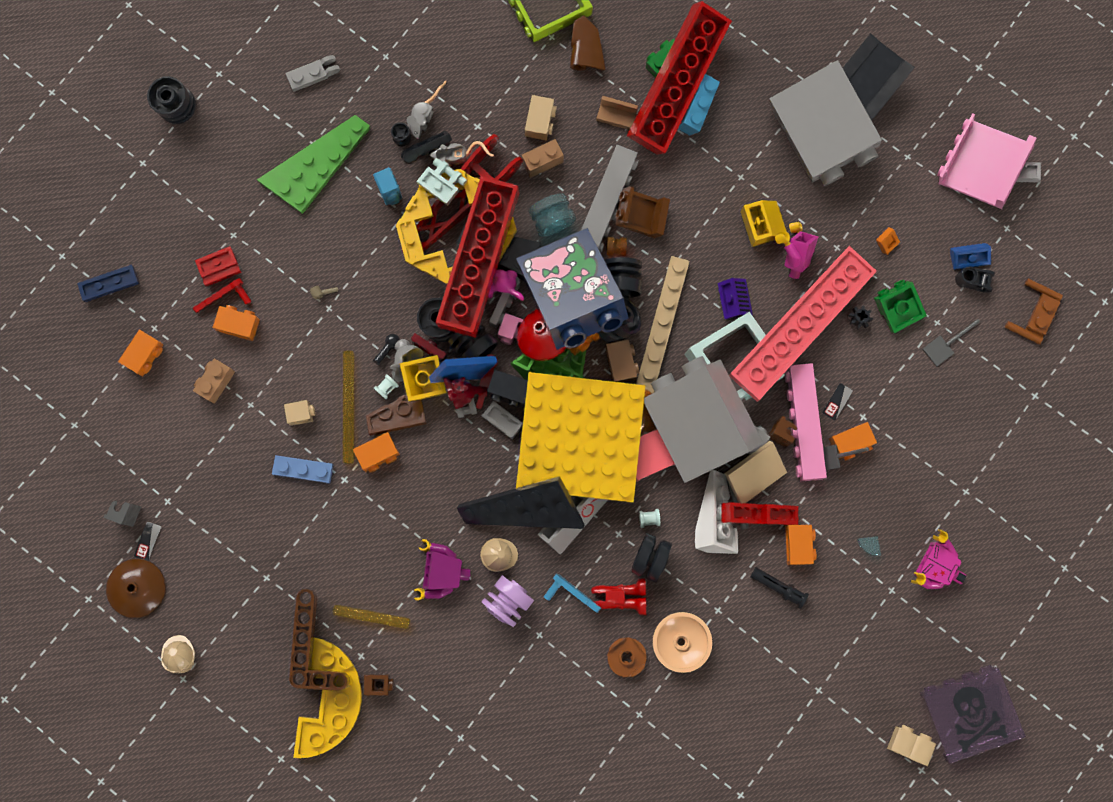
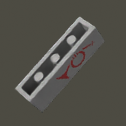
M571 496L585 526L607 502L605 499ZM544 527L538 536L561 555L582 529Z

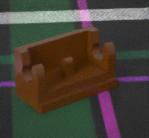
M781 416L775 421L768 436H770V440L786 448L795 440L787 428L790 427L793 430L798 428L795 424L785 420L786 417Z

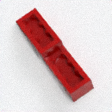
M721 503V523L798 525V506Z

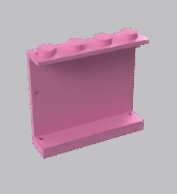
M972 113L970 119H966L963 123L962 134H958L954 141L955 148L953 151L949 150L945 159L947 161L946 165L941 166L937 174V176H940L938 184L1002 209L1034 148L1037 138L1029 135L1027 141L975 122V114Z

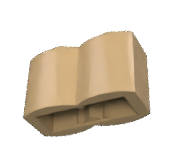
M902 725L901 728L895 727L887 749L928 766L936 743L931 742L932 737L922 733L918 736L913 733L914 729Z

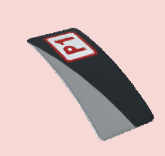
M840 383L822 413L836 420L853 390Z
M150 522L146 523L134 557L149 561L161 526Z

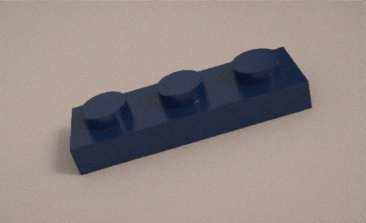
M133 265L77 283L84 302L140 284Z

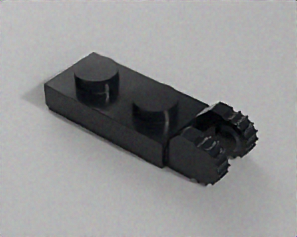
M443 131L406 148V150L401 152V157L406 163L414 162L419 155L425 156L430 154L434 148H440L441 145L447 146L448 142L452 141V138L447 131Z

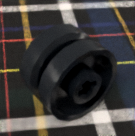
M623 296L629 319L624 320L622 325L612 332H603L602 330L597 332L608 343L620 342L640 330L641 316L635 304L628 297Z
M646 533L630 573L641 576L648 566L647 580L657 583L669 559L672 543L662 540L655 550L656 536Z

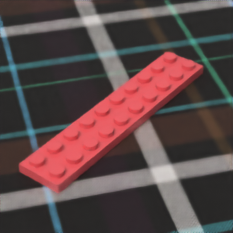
M848 246L729 376L758 402L877 270Z

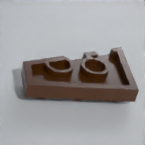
M402 395L398 400L366 415L370 436L427 424L422 399L408 401L407 395Z

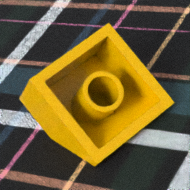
M437 355L399 363L408 401L427 399L446 393L444 382L430 383L429 376L440 365Z

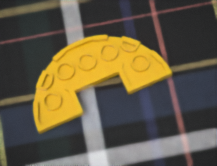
M314 637L311 670L346 672L350 677V683L343 690H322L319 718H298L293 758L317 756L338 745L352 730L361 708L362 687L354 664L340 648L320 638ZM321 674L316 676V678L324 679ZM338 675L335 679L336 685L340 687L344 685V678Z

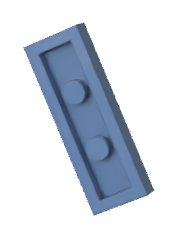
M275 455L272 475L330 483L333 464Z

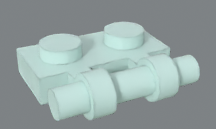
M436 158L433 161V165L437 167L434 171L428 167L417 180V184L448 206L459 192V189L454 185L459 183L464 186L467 183V179L459 171H454L450 168L447 162ZM446 173L451 178L447 181L441 175Z

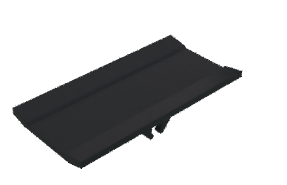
M870 33L844 65L843 70L872 121L915 67Z

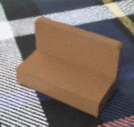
M602 96L596 121L630 130L636 118L638 106Z

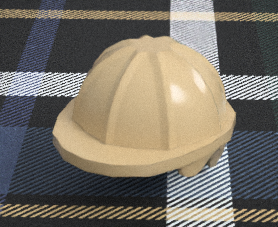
M493 538L483 545L480 557L482 564L488 570L499 572L515 565L518 552L517 548L510 541Z
M176 635L164 643L161 660L165 670L173 674L185 673L194 665L195 650L192 643L185 636Z

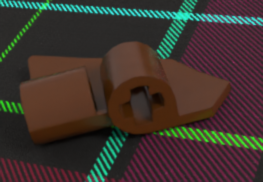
M582 16L575 20L573 25L570 68L583 71L586 70V67H592L605 71L598 29L585 16Z

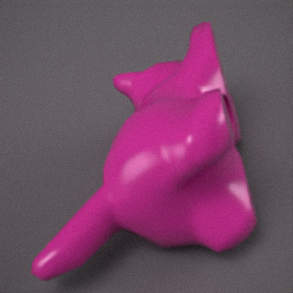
M496 270L488 297L491 299L493 293L498 291L509 293L523 301V295L515 290L517 286V273L513 270Z

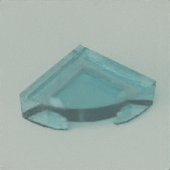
M878 536L857 539L859 546L865 552L873 556H881Z

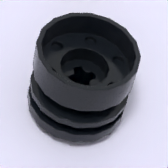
M481 325L479 326L476 338L455 332L447 345L450 349H454L453 352L456 355L464 351L461 358L485 357L491 354L499 342L491 333L481 336L485 330V327Z

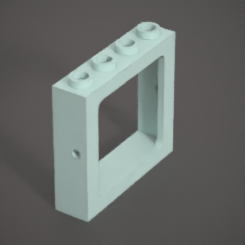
M748 312L690 347L684 355L689 362L703 356L706 363L710 364V361L703 352L743 327H746L757 344L766 335L751 313ZM783 374L777 381L782 379L785 376V374ZM743 388L737 391L741 400L743 398L746 400L752 398Z

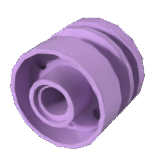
M502 575L494 585L500 593L495 595L489 592L488 595L494 601L491 603L484 598L482 603L488 612L498 620L514 627L516 622L510 618L512 614L520 619L521 616L516 609L519 607L527 611L534 600L526 594L528 591L514 580L510 582Z

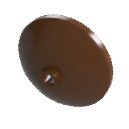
M130 559L119 564L111 572L106 585L107 599L112 608L119 614L130 618L144 617L154 612L162 603L166 592V582L163 573L155 564L144 559ZM133 584L135 589L131 592L129 587Z

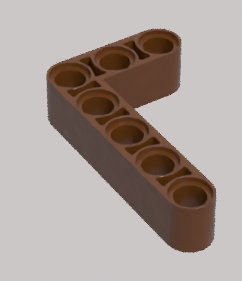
M302 589L296 597L289 675L290 684L295 688L343 690L350 683V677L346 672L311 670L317 594L313 590ZM308 592L311 595V601L305 604L302 597ZM305 612L310 616L309 622L306 624L301 621V615ZM303 632L308 636V641L305 644L299 641V636ZM299 653L306 655L304 664H300L297 660ZM298 673L304 675L305 680L302 684L296 682L295 678ZM318 674L323 675L325 679L323 685H318L315 681ZM338 675L342 676L345 680L342 687L335 683Z

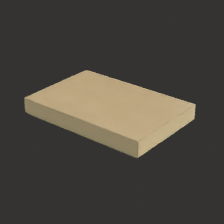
M769 441L727 471L725 475L738 502L747 503L785 475L787 471L774 443Z

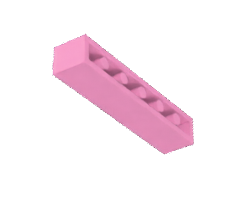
M813 363L791 365L784 373L785 382H788L789 390H787V400L791 402L789 418L793 420V424L798 428L797 430L791 428V435L795 438L796 444L793 447V453L798 461L796 476L800 478V482L823 480L827 476Z

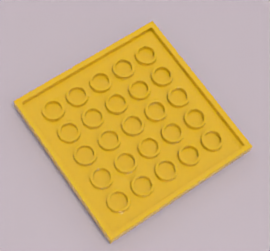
M529 372L516 489L560 476L570 496L633 503L645 385Z

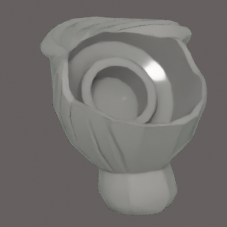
M401 339L395 344L397 352L394 364L390 366V369H393L392 377L396 382L403 381L399 363L423 358V351L414 345H410V342L406 339Z

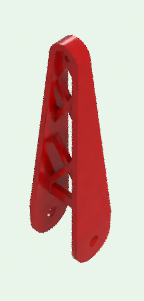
M493 134L483 142L489 152L495 147L499 137ZM480 145L462 166L461 170L465 171L468 175L474 170L480 177L483 176L507 182L519 169L523 159L521 157L515 158L498 176L493 178L479 165L487 155ZM465 189L461 193H457L453 198L461 197L459 211L450 220L436 223L438 210L444 205L437 198L431 206L433 217L421 220L416 225L418 234L421 231L430 230L428 240L421 242L423 252L470 213L471 206L469 202L464 206L467 196ZM432 219L431 225L426 226V224ZM441 227L438 231L434 233L435 228Z

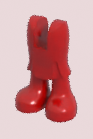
M646 578L638 579L633 585H599L591 588V593H606V601H593L601 609L618 608L623 610L624 608L635 609L639 615H646V598L625 599V595L646 596Z

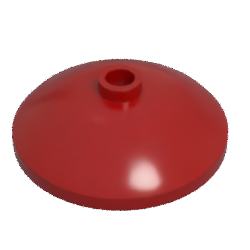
M538 309L529 313L519 326L517 333L519 348L532 360H551L559 356L567 348L563 347L556 350Z

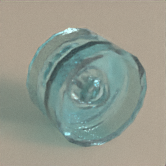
M566 194L551 195L529 208L528 213L531 220L537 222L535 229L539 236H549L560 232L576 221L573 209L568 208L569 201Z

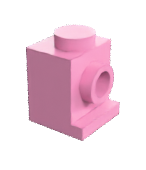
M505 313L498 332V338L501 339L502 343L511 345L514 338L517 339L518 327L523 322V319Z

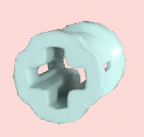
M386 374L385 379L378 387L375 386L374 389L387 399V395L395 387L398 388L399 385Z
M659 509L651 512L639 511L640 527L644 528L647 525L660 526Z

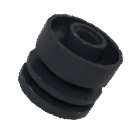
M171 76L161 77L150 85L147 92V101L150 107L165 121L172 124H182L194 115L196 99L193 93L177 78Z
M615 257L604 260L623 296L634 298L641 295L642 281L636 278L642 275L640 270L642 268V261L628 257Z
M432 298L425 301L417 313L419 328L431 340L436 342H448L455 333L438 328L436 324L443 298Z

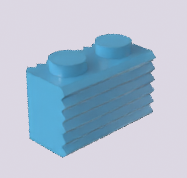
M388 167L374 173V179L385 204L395 205L399 203L400 199H402V194L391 168Z

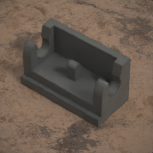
M113 501L103 518L134 527L141 506L125 502L121 510L117 512L115 510L117 501Z

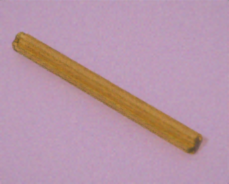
M347 350L343 352V463L352 464L354 462V352Z

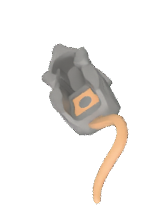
M444 81L427 101L415 104L411 116L407 117V125L417 139L420 138L422 130L426 132V124L432 118L433 107L429 104L435 99L447 81Z
M476 141L470 145L468 150L465 146L457 143L450 144L449 146L441 145L440 148L430 154V157L447 162L449 167L452 166L451 164L462 165L465 164L468 155L477 144L481 145L489 156L494 157V155L489 153L482 142Z

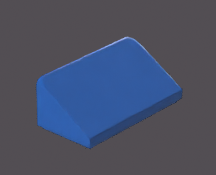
M987 243L950 248L954 270L991 265V246Z

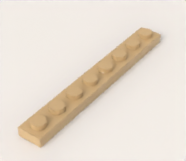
M671 256L636 383L637 385H645L644 398L654 393L650 383L658 379L689 265L688 260Z

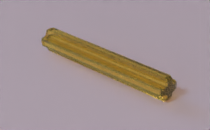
M335 605L333 608V615L405 629L409 628L410 619L341 605Z

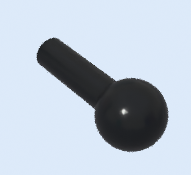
M389 334L386 337L384 347L373 360L375 364L379 365L389 351L395 349V344L400 340L398 335Z

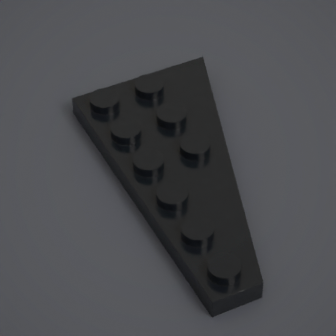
M560 476L461 503L457 507L465 524L583 529L585 526Z

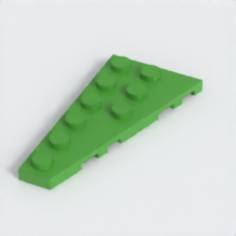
M354 115L257 179V181L303 214L371 127Z

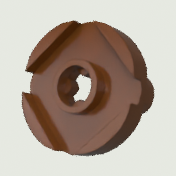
M629 637L617 639L611 644L607 653L609 667L619 676L633 677L638 675L646 664V650L638 640ZM624 652L632 654L630 657L631 662L622 661V654Z

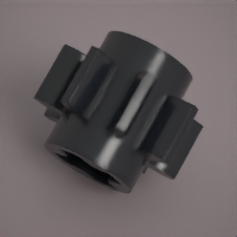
M864 305L859 310L857 307H854L852 309L854 313L848 315L852 321L850 325L854 324L857 330L862 325L866 329L869 326L867 322L873 320L870 317L871 310L867 311Z

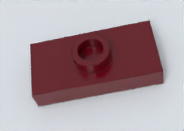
M416 333L413 334L411 337L412 344L430 356L437 355L441 363L447 359V354L438 349V345L430 339L426 341Z

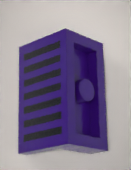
M730 278L718 283L724 320L743 316L748 312L753 315L746 279Z

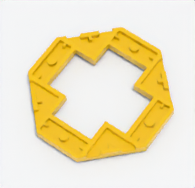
M461 169L454 170L462 173V176L467 179V183L464 186L456 183L454 186L459 190L465 189L469 204L472 206L480 179L468 175ZM446 173L441 175L447 181L451 178ZM419 185L416 194L408 203L402 218L396 224L404 257L408 264L448 284L452 267L448 268L443 250L424 255L415 222L433 217L429 199L435 198V196ZM513 217L500 260L517 232Z

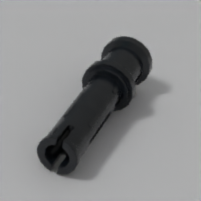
M755 567L750 578L781 594L785 601L789 600L798 605L799 609L803 607L809 596L807 592L804 594L794 588L793 584L787 585L758 567Z

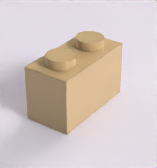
M532 95L525 127V137L547 141L548 134L551 135L553 130V124L550 123L551 117H555L557 106H554V99Z

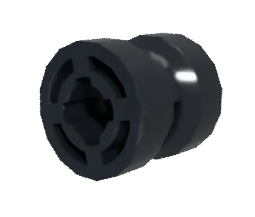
M402 122L393 125L391 134L395 144L398 146L408 145L411 141L409 127Z

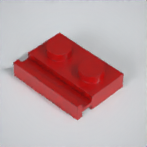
M231 246L195 260L206 287L242 273Z

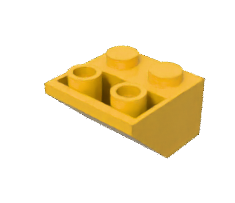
M761 200L743 206L741 215L752 247L776 240L775 236L779 232H787L777 201Z

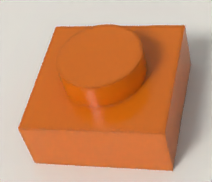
M890 227L876 239L882 253L886 255L900 243L894 229Z

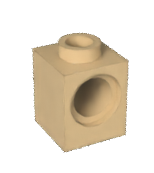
M304 400L284 404L287 423L290 426L313 422L315 409L314 405H310L309 401Z

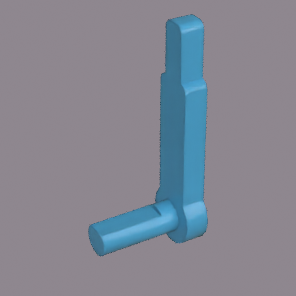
M555 574L553 577L554 583L544 595L546 600L550 601L558 588L563 586L596 613L600 611V606L561 575Z

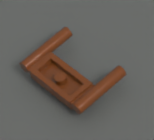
M1028 278L1024 285L1042 294L1025 329L1010 321H1007L1005 328L1040 344L1043 336L1046 335L1063 295Z

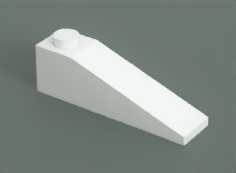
M711 470L695 529V548L707 553L736 554L738 553L737 528H733L732 523H721V503H728L730 498L725 474L716 470Z

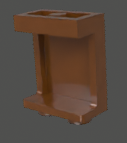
M631 186L622 189L619 195V209L615 215L616 226L652 238L664 235L670 199L665 197L656 199L634 191V187Z

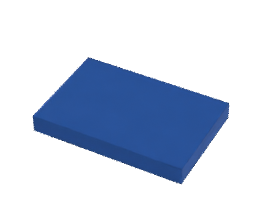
M496 356L446 359L429 376L430 383L444 382V377L450 380L465 377V380L481 379L498 363Z

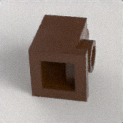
M390 674L364 675V695H389L390 691H393L394 679H390ZM377 681L383 682L382 688L377 687Z

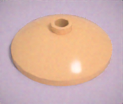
M678 612L665 617L658 624L653 635V649L658 660L666 668L681 673L691 672L701 667L707 661L712 649V636L708 626L699 617L691 613ZM683 638L685 641L682 646L678 645V639Z

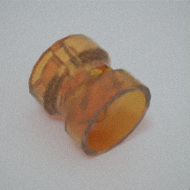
M608 237L607 256H613L614 254L626 256L627 237H620L619 239Z

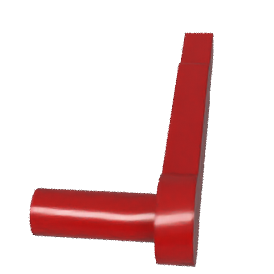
M238 278L193 307V309L198 313L234 289L246 305L252 301L241 286L243 281L241 278Z
M498 363L481 378L479 386L489 388L494 369ZM487 391L477 393L479 397L476 408L479 410L483 408Z

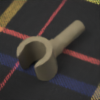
M315 286L310 289V293L314 299H320L326 294L338 292V287L321 291L319 286Z

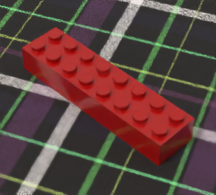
M703 1L692 5L627 137L657 155L666 153L732 20Z
M483 176L480 177L436 319L438 328L476 338L520 194L517 185Z

